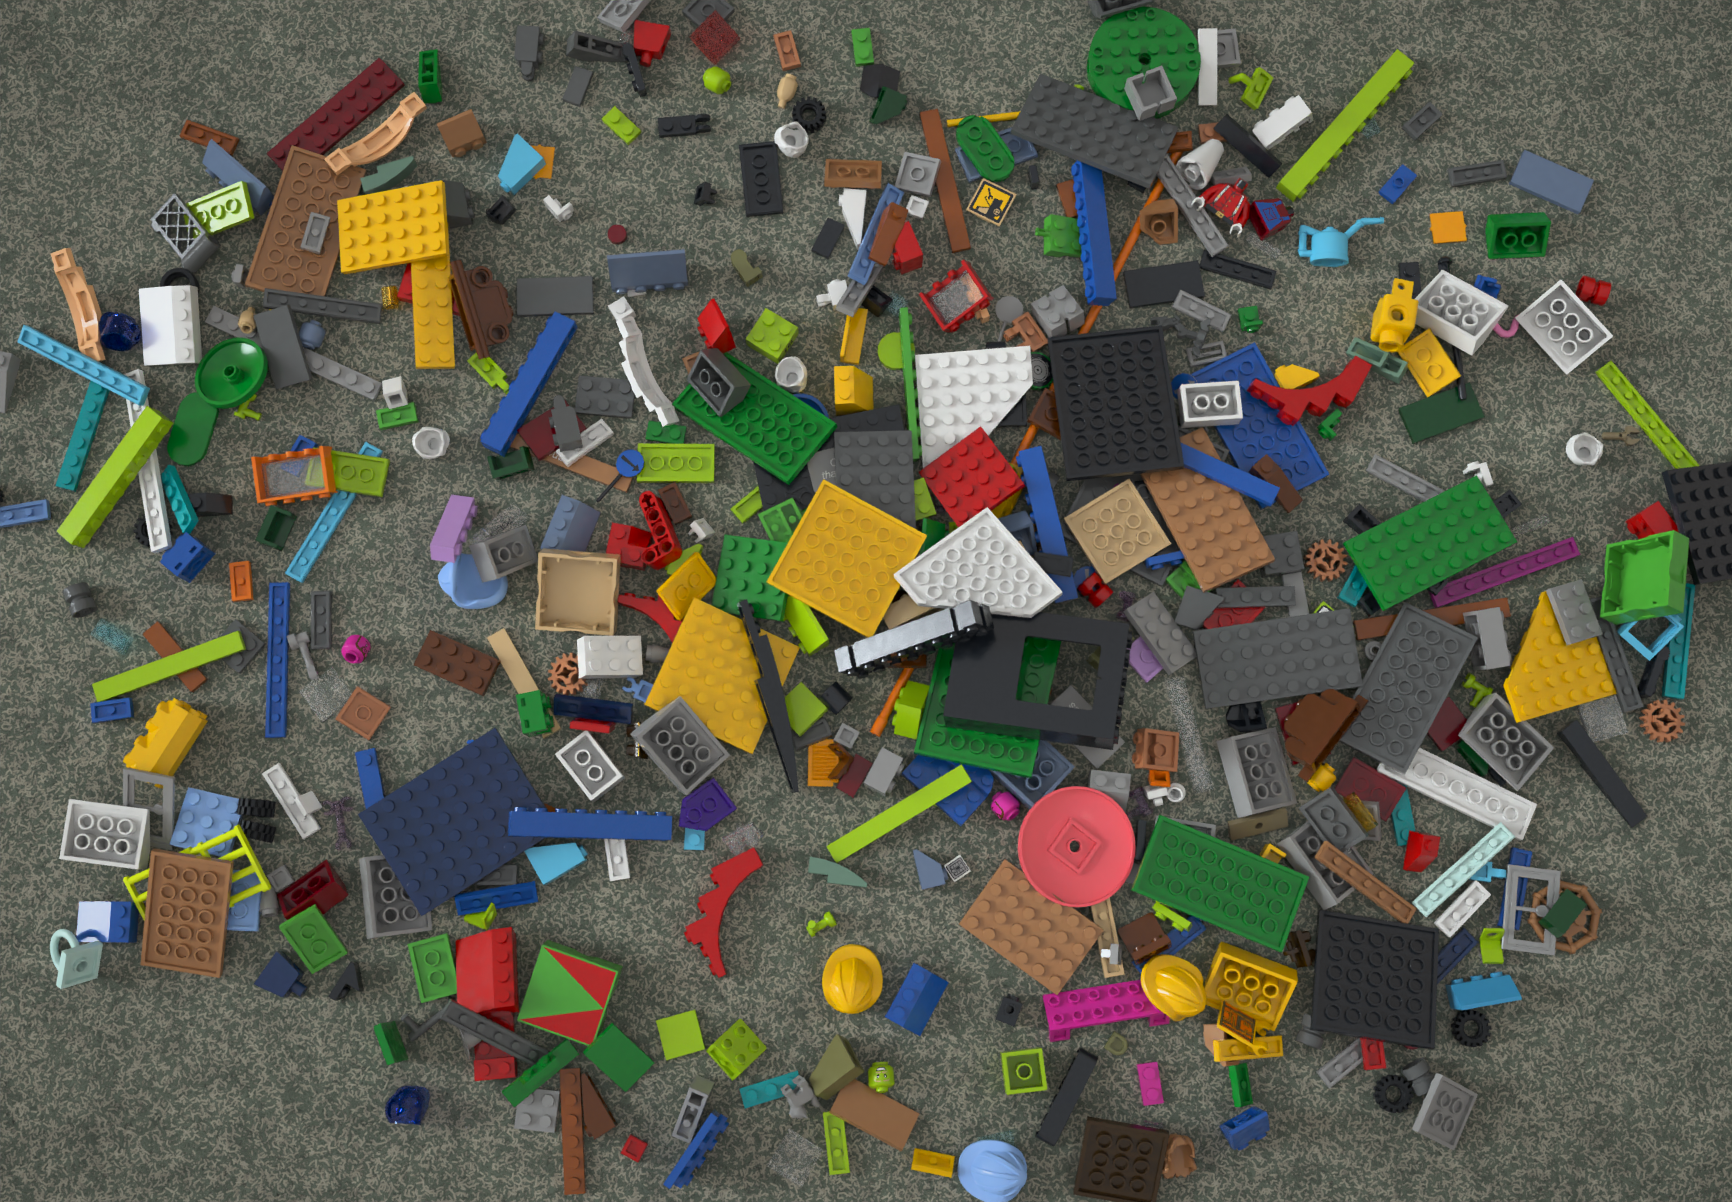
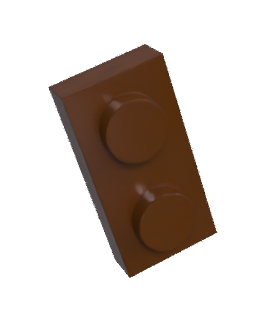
M675 482L658 490L675 525L692 518Z

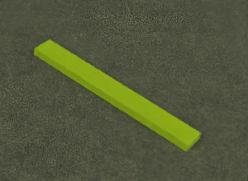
M1612 360L1595 372L1675 469L1700 466Z
M241 631L230 633L96 682L92 686L97 702L116 698L244 651L246 647Z
M961 764L826 847L835 862L839 863L968 785L972 780Z

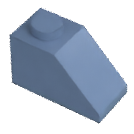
M913 850L921 889L945 885V880H948L946 868H942L941 864L919 850Z

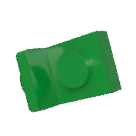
M1257 306L1238 308L1241 332H1258L1263 325V321L1259 319Z
M1338 408L1317 427L1320 436L1329 441L1337 435L1332 428L1340 422L1338 418L1343 414Z

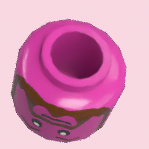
M351 635L345 641L341 652L347 662L357 664L366 659L371 645L364 636Z
M999 791L992 797L991 810L1000 820L1011 821L1019 814L1020 803L1009 791L1003 793Z

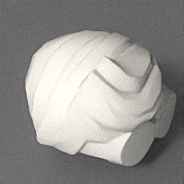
M797 121L779 127L774 135L775 143L779 149L791 158L801 156L809 143L806 130Z
M786 357L777 365L775 369L777 385L791 393H799L805 389L807 369L798 357Z
M422 427L412 438L415 451L425 459H434L445 455L450 442L449 435L445 430L434 427Z
M1584 432L1574 435L1568 440L1566 453L1569 459L1576 465L1593 466L1603 454V443L1594 436Z

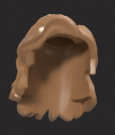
M1176 1133L1169 1135L1162 1169L1163 1178H1173L1174 1175L1176 1178L1179 1176L1185 1178L1197 1169L1193 1159L1195 1158L1194 1144L1188 1136Z

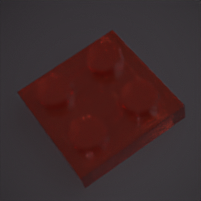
M716 10L689 36L714 65L741 39Z

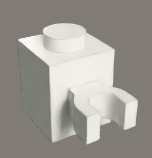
M836 279L827 284L828 294L816 296L818 307L831 303L833 311H836L837 303L848 288L846 281Z

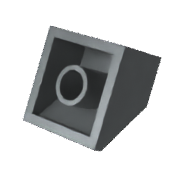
M442 180L445 183L447 222L450 229L472 225V218H475L473 207H469V201L471 200L470 190L466 189L463 183Z

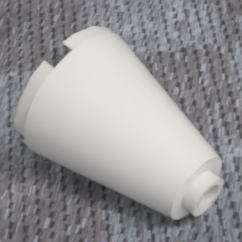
M1210 139L1178 160L1175 166L1182 177L1190 183L1188 185L1190 188L1200 190L1208 184L1224 152L1223 144L1219 140Z

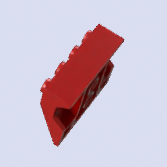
M512 927L491 929L456 940L457 1002L482 1016L498 1011L519 1012L516 933Z

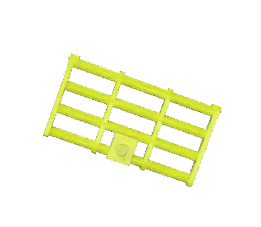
M240 825L234 826V829L209 841L199 842L196 847L192 848L190 846L179 852L192 855L201 853L202 856L211 858L208 849L238 836L243 847L218 859L232 861L247 854L252 865L233 873L232 883L256 872L261 883L230 896L229 908L254 894L271 889V884ZM149 868L131 877L126 876L123 878L143 920H145L146 909L143 902L147 899V891L139 895L134 884L149 877Z

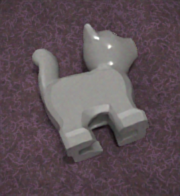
M798 1075L792 1080L794 1084H797L796 1088L792 1090L786 1084L781 1088V1091L787 1097L790 1105L789 1116L792 1119H808L803 1104L811 1100L812 1105L818 1108L820 1107V1102L805 1078Z

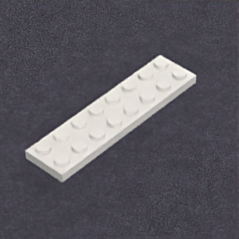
M1421 748L1418 749L1405 775L1382 763H1379L1377 772L1492 828L1501 822L1515 836V839L1519 841L1523 840L1537 806L1536 803Z

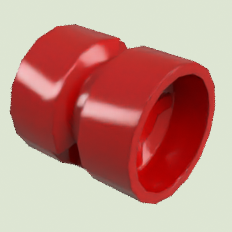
M1584 275L1578 283L1575 295L1581 301L1587 302L1590 300L1592 304L1603 306L1609 297L1611 283L1603 280L1596 282L1595 278Z
M1093 572L1077 587V590L1083 596H1088V602L1094 608L1100 606L1113 593V590L1107 584H1102V579L1096 572Z

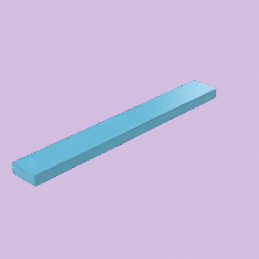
M23 325L18 343L131 402L144 406L150 391L149 387L28 325Z
M365 442L358 454L380 457L383 451ZM338 491V493L332 495L285 574L301 583L304 582L357 493Z

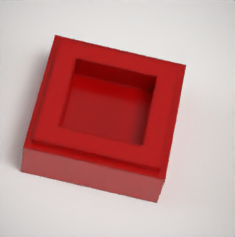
M630 1134L621 1154L639 1163L648 1143Z

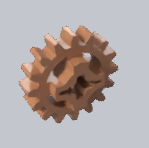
M1323 539L1320 540L1319 545L1316 542L1313 543L1312 548L1309 547L1307 549L1309 554L1304 556V559L1308 560L1304 566L1310 567L1307 573L1313 572V578L1315 579L1319 576L1321 582L1325 578L1330 582L1333 580V577L1335 579L1340 577L1339 573L1345 572V569L1342 567L1348 564L1343 561L1347 557V555H1342L1341 553L1344 548L1338 549L1339 543L1336 542L1332 545L1330 539L1326 543ZM1319 550V556L1314 559L1316 551ZM1325 557V559H1329L1330 562H1323L1322 559ZM1338 562L1337 568L1333 571L1334 563Z
M563 653L562 659L556 657V664L551 662L553 670H548L552 674L548 680L553 682L551 687L555 688L556 692L560 694L563 692L564 695H569L570 693L576 695V690L582 692V686H588L586 679H579L578 667H574V664H572V662H575L578 665V655L570 653L568 656V654ZM560 682H564L567 687H564Z
M1659 700L1653 701V704L1649 703L1646 705L1648 709L1641 711L1645 715L1639 717L1640 720L1644 721V724H1641L1640 727H1645L1646 730L1643 734H1650V740L1657 738V743L1663 741L1666 743L1670 742L1671 739H1677V734L1683 733L1680 726L1685 725L1684 722H1681V719L1685 716L1679 715L1678 712H1680L1681 708L1675 709L1674 702L1668 704L1667 700H1662L1661 703ZM1656 709H1658V710L1656 711V715H1652V713H1653ZM1673 727L1672 730L1666 734V732L1669 731V728Z

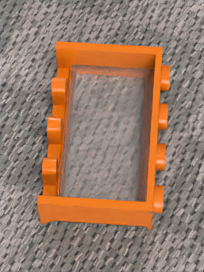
M319 446L317 449L307 448L303 449L304 451L298 452L288 451L285 454L251 457L257 503H265V507H269L271 505L277 506V502L283 501V504L295 503V499L301 498V501L313 500V496H319L321 499L329 498L331 494L338 493L336 491L332 464V447Z

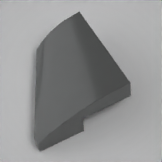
M1186 586L1175 623L1198 630L1204 624L1205 619L1210 618L1214 613L1213 610L1220 603H1224L1226 598L1210 592L1203 593L1200 589Z

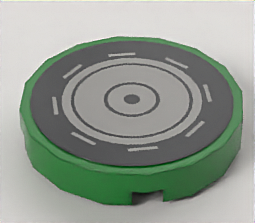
M1031 352L1033 385L1030 389L1041 390L1046 388L1053 380L1050 359L1040 352Z

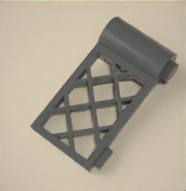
M176 193L150 219L153 222L151 226L156 233H161L181 258V267L187 269L190 273H196L221 246L219 241L208 233ZM177 201L178 212H172V206ZM163 215H166V225H161L159 222ZM172 215H178L177 225H171ZM183 215L189 216L188 225H183ZM171 228H177L176 238L171 237ZM182 228H188V238H182ZM194 228H198L201 232L197 238H193ZM181 241H187V249L184 252L181 250Z

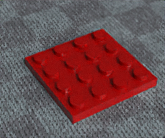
M981 426L919 471V474L922 478L924 477L925 482L958 528L986 507L992 511L1025 487V484Z

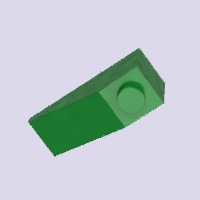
M438 49L419 52L418 87L424 104L442 102V82Z

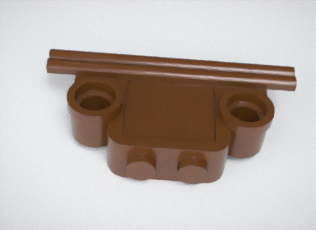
M461 260L449 262L453 274L448 278L470 351L476 350L479 360L490 357L488 347L503 343L509 337L507 325L511 323L514 314L512 307L507 301V289L503 287L501 282L497 280L492 281V272L485 266H478L475 269L464 271Z
M1326 689L1321 693L1320 697L1315 694H1308L1298 701L1294 712L1286 717L1284 728L1289 736L1285 741L1288 757L1292 761L1304 765L1298 774L1299 778L1306 782L1311 779L1369 702L1367 699L1360 695L1352 699L1334 689Z

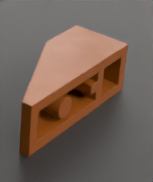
M891 202L882 213L868 259L883 266L887 265L904 226L908 209L894 202Z

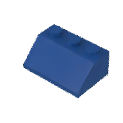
M913 963L885 1017L920 1036L949 982Z

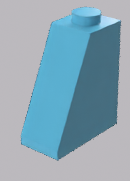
M518 133L513 138L498 175L501 181L499 185L505 192L508 193L510 191L513 195L546 165L544 158Z
M578 843L532 847L524 851L543 885L551 883L586 862L585 856L588 855L584 846H579Z

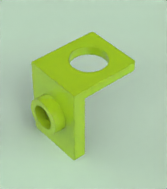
M491 902L486 911L466 914L463 919L465 922L487 931L497 915L495 905Z
M1504 928L1483 929L1479 937L1483 964L1504 963L1500 941L1505 932ZM1489 933H1497L1496 935H1493V936L1487 935V934H1489Z

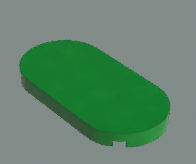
M976 115L963 118L956 130V139L962 150L984 179L990 182L1006 180L1014 170V156L986 118Z
M197 392L187 395L181 401L167 444L170 458L181 466H192L203 460L219 415V408L206 403Z

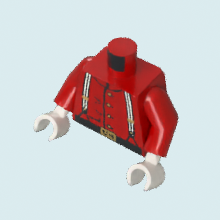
M1239 178L1234 186L1228 182L1225 184L1218 183L1206 189L1199 197L1193 200L1191 205L1198 202L1200 207L1197 211L1201 210L1203 206L1232 226L1230 234L1233 230H1237V237H1240L1242 228L1245 226L1250 215L1249 197L1243 193L1248 183L1242 178Z

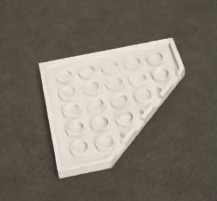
M1030 346L915 355L923 468L980 426L988 436L993 432L1033 385Z
M988 507L894 574V578L918 606L954 608L958 604L972 600L978 602V605H988L991 614L1032 618L1062 596L1063 593Z

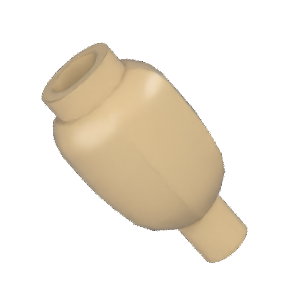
M786 74L779 82L777 96L780 99L779 108L785 109L786 103L791 101L798 87L797 77L792 74Z
M253 307L243 311L238 320L239 328L246 334L253 332L257 327L253 316L256 314Z

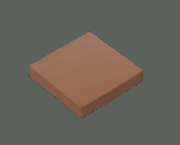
M357 686L335 720L370 740L391 707Z

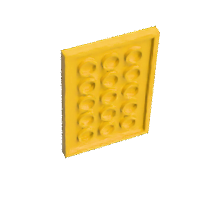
M442 180L337 200L341 273L351 274L449 256L445 183Z

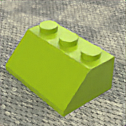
M788 596L783 621L788 620L791 625L788 627L793 637H798L801 642L798 646L803 654L808 653L810 657L827 647L829 639L810 607Z

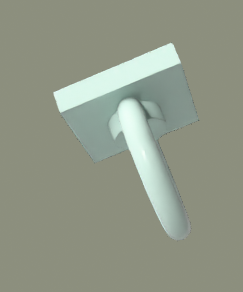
M67 929L57 930L50 942L52 961L58 970L56 985L63 989L96 979L98 977L103 944L97 940L80 945L71 931ZM61 937H64L70 943L71 948L63 950L60 957L59 941Z

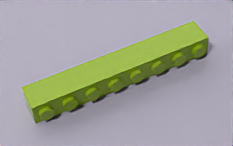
M146 406L57 532L70 544L84 548L174 423L160 411Z

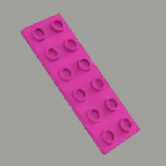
M1141 980L1059 992L1058 995L1055 993L1043 995L1049 1025L1050 1042L1069 1040L1070 1029L1145 1017H1148L1149 1027L1169 1024L1170 1017L1157 1009L1149 1001L1142 988Z

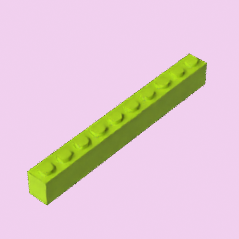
M1397 49L1281 179L1276 189L1292 202L1297 198L1301 199L1308 191L1306 187L1309 184L1313 186L1319 179L1317 175L1321 171L1324 173L1331 165L1329 161L1332 158L1336 160L1343 151L1341 148L1344 144L1348 146L1355 138L1353 134L1356 131L1358 133L1362 131L1366 126L1365 121L1367 118L1371 120L1378 112L1376 108L1379 105L1382 107L1390 98L1388 96L1390 92L1395 93L1401 86L1399 82L1402 79H1408L1413 72L1411 68L1414 62Z

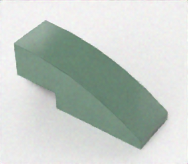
M413 156L378 165V173L360 178L364 193L367 195L387 191L399 184L418 166Z
M1356 337L1346 352V355L1352 359L1358 356L1372 365L1370 370L1397 384L1401 382L1408 370V362L1390 355V352H1385L1378 346Z
M810 857L808 873L828 875L827 883L867 888V882L849 869L825 859Z

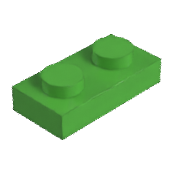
M870 28L852 29L856 67L874 65Z
M414 402L392 409L388 407L376 410L380 430L419 422Z

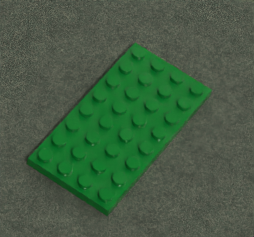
M723 353L751 384L744 400L725 415L719 417L689 383L672 405L677 411L789 485L838 426L834 421L729 353Z
M1476 475L1345 541L1343 545L1382 611H1385L1517 543V540Z
M1159 815L1131 891L1282 953L1309 876Z

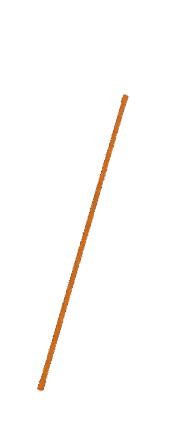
M1183 152L1171 153L1170 159L1174 165L1177 164ZM1159 178L1144 207L1153 201H1157L1161 195L1164 185ZM1140 215L1113 265L1115 281L1142 231L1140 230ZM1092 305L1085 318V324L1081 326L1078 334L1089 333L1102 306ZM1052 382L1049 390L1054 392V386ZM1030 424L1011 461L1012 464L1018 465L1016 456H1019L1018 451L1029 449L1039 428ZM904 668L870 733L876 734L878 737L881 736L895 707L896 700L899 699L901 688H905L915 668Z

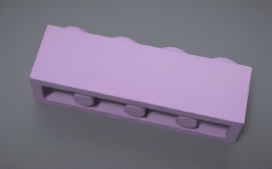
M451 494L430 544L431 560L455 563L457 556L461 555L462 544L467 540V531L471 530L472 519L477 515V506H475L473 497Z

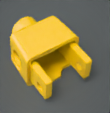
M1395 278L1393 280L1392 293L1380 298L1373 313L1370 338L1372 341L1378 342L1379 348L1385 352L1400 351L1415 328L1419 302L1412 299L1414 285L1412 281Z

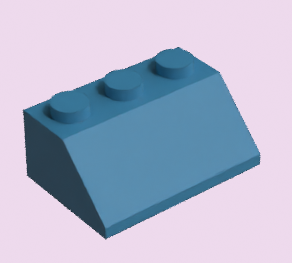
M1502 971L1492 972L1490 977L1483 978V975L1470 976L1471 980L1463 981V978L1452 979L1451 984L1445 985L1450 1009L1467 1010L1522 1000L1511 976L1503 974Z

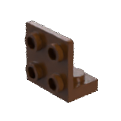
M1153 912L1117 930L1136 966L1172 947L1171 940L1163 932Z

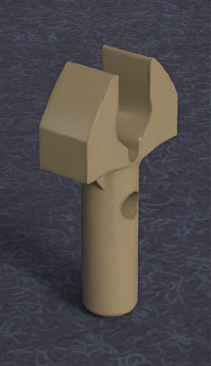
M1626 426L1623 432H1603L1602 439L1622 440L1626 446H1633L1640 439H1631L1627 435L1630 433L1638 434L1640 431L1633 426Z

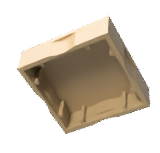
M546 548L538 552L537 581L539 594L536 602L535 630L579 631L585 634L614 636L617 631L618 620L617 601L619 596L621 555Z

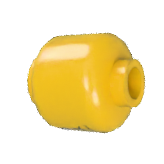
M1327 763L1321 764L1307 783L1318 792L1324 791L1336 781V776L1333 774L1335 769Z

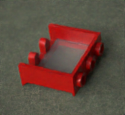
M964 259L961 261L962 267L958 270H950L947 273L949 277L944 281L933 283V289L927 294L923 292L919 294L941 329L948 333L957 331L960 328V324L974 318L977 311L987 308L991 304L990 301L994 299L971 266V263Z

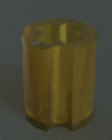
M392 285L382 287L383 308L386 310L399 308L398 288Z

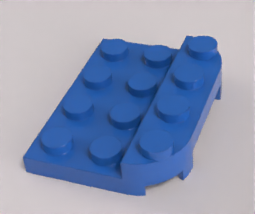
M918 755L901 775L920 790L961 764ZM962 764L972 782L935 805L959 826H962L991 792L994 779L988 769Z
M715 1109L711 1112L663 1185L669 1189L673 1185L680 1189L684 1184L686 1186L689 1185L694 1177L691 1174L695 1167H701L706 1159L703 1156L707 1149L709 1151L713 1149L717 1143V1140L714 1138L718 1132L723 1134L729 1125L726 1121L728 1118Z

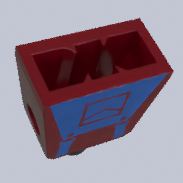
M1279 198L1255 200L1250 205L1249 218L1261 241L1282 231L1291 222V217L1294 216V209L1291 206L1285 207Z

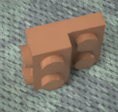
M1148 728L1137 729L1133 736L1136 752L1132 755L1135 769L1177 772L1179 733Z

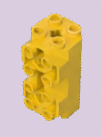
M176 698L167 702L161 701L158 704L154 717L150 718L146 723L145 728L148 729V734L137 737L134 742V748L124 757L123 762L126 764V767L168 776L174 775L208 722L206 714L199 710L196 711L188 703ZM154 785L155 787L163 789V785Z

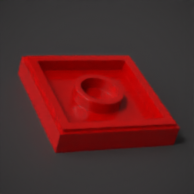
M578 717L570 721V729L601 733L612 732L615 730L616 725L615 722Z

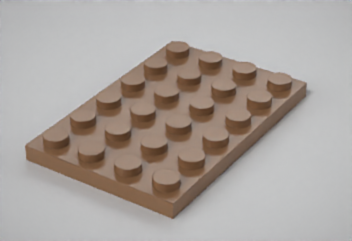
M155 848L151 850L140 965L217 978L222 976L234 861Z
M1004 859L959 923L960 926L1056 995L1059 994L1104 931L1102 927L1074 907L1063 906L1046 899L1033 888L1024 872L1007 859ZM1054 895V896H1055L1057 899H1059L1061 902H1064L1063 900H1061L1060 898H1058L1056 895Z

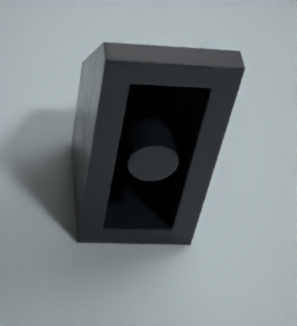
M206 492L187 494L197 517L233 515L232 495Z

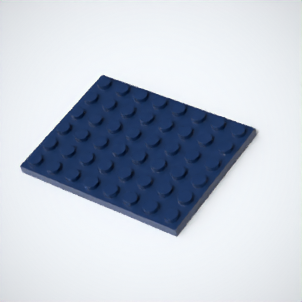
M497 728L490 730L358 814L421 916L546 838L508 836L509 812L514 811L515 807L527 808L529 812H535V808H546Z

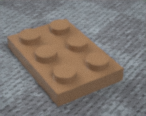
M826 159L824 187H849L852 189L881 188L882 161Z

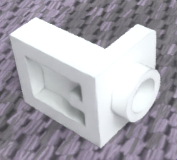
M549 195L543 199L547 209L559 222L563 219L568 220L572 216L574 209L570 202L562 207L556 198L553 200Z
M625 297L608 305L616 321L621 318L636 317L634 310L630 307Z
M1479 461L1472 462L1463 470L1464 475L1475 472L1474 476H1478L1484 488L1494 484L1486 462L1479 464Z

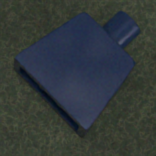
M276 951L254 983L256 986L283 998L289 997L292 992L302 997L308 989L307 986L300 982L305 973L282 951Z

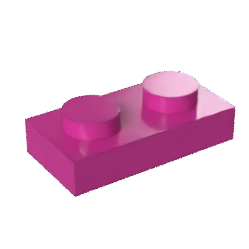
M1157 1062L1136 1064L1143 1106L1164 1103Z

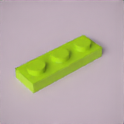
M829 1111L823 1112L829 1174L850 1173L844 1120L829 1113Z

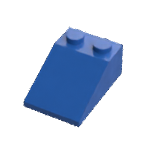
M79 902L76 936L78 942H94L97 940L100 942H137L139 911L135 903Z
M1255 1106L1219 1125L1230 1147L1234 1150L1238 1149V1151L1246 1148L1249 1145V1141L1262 1139L1267 1135L1265 1132L1270 1130L1267 1112Z

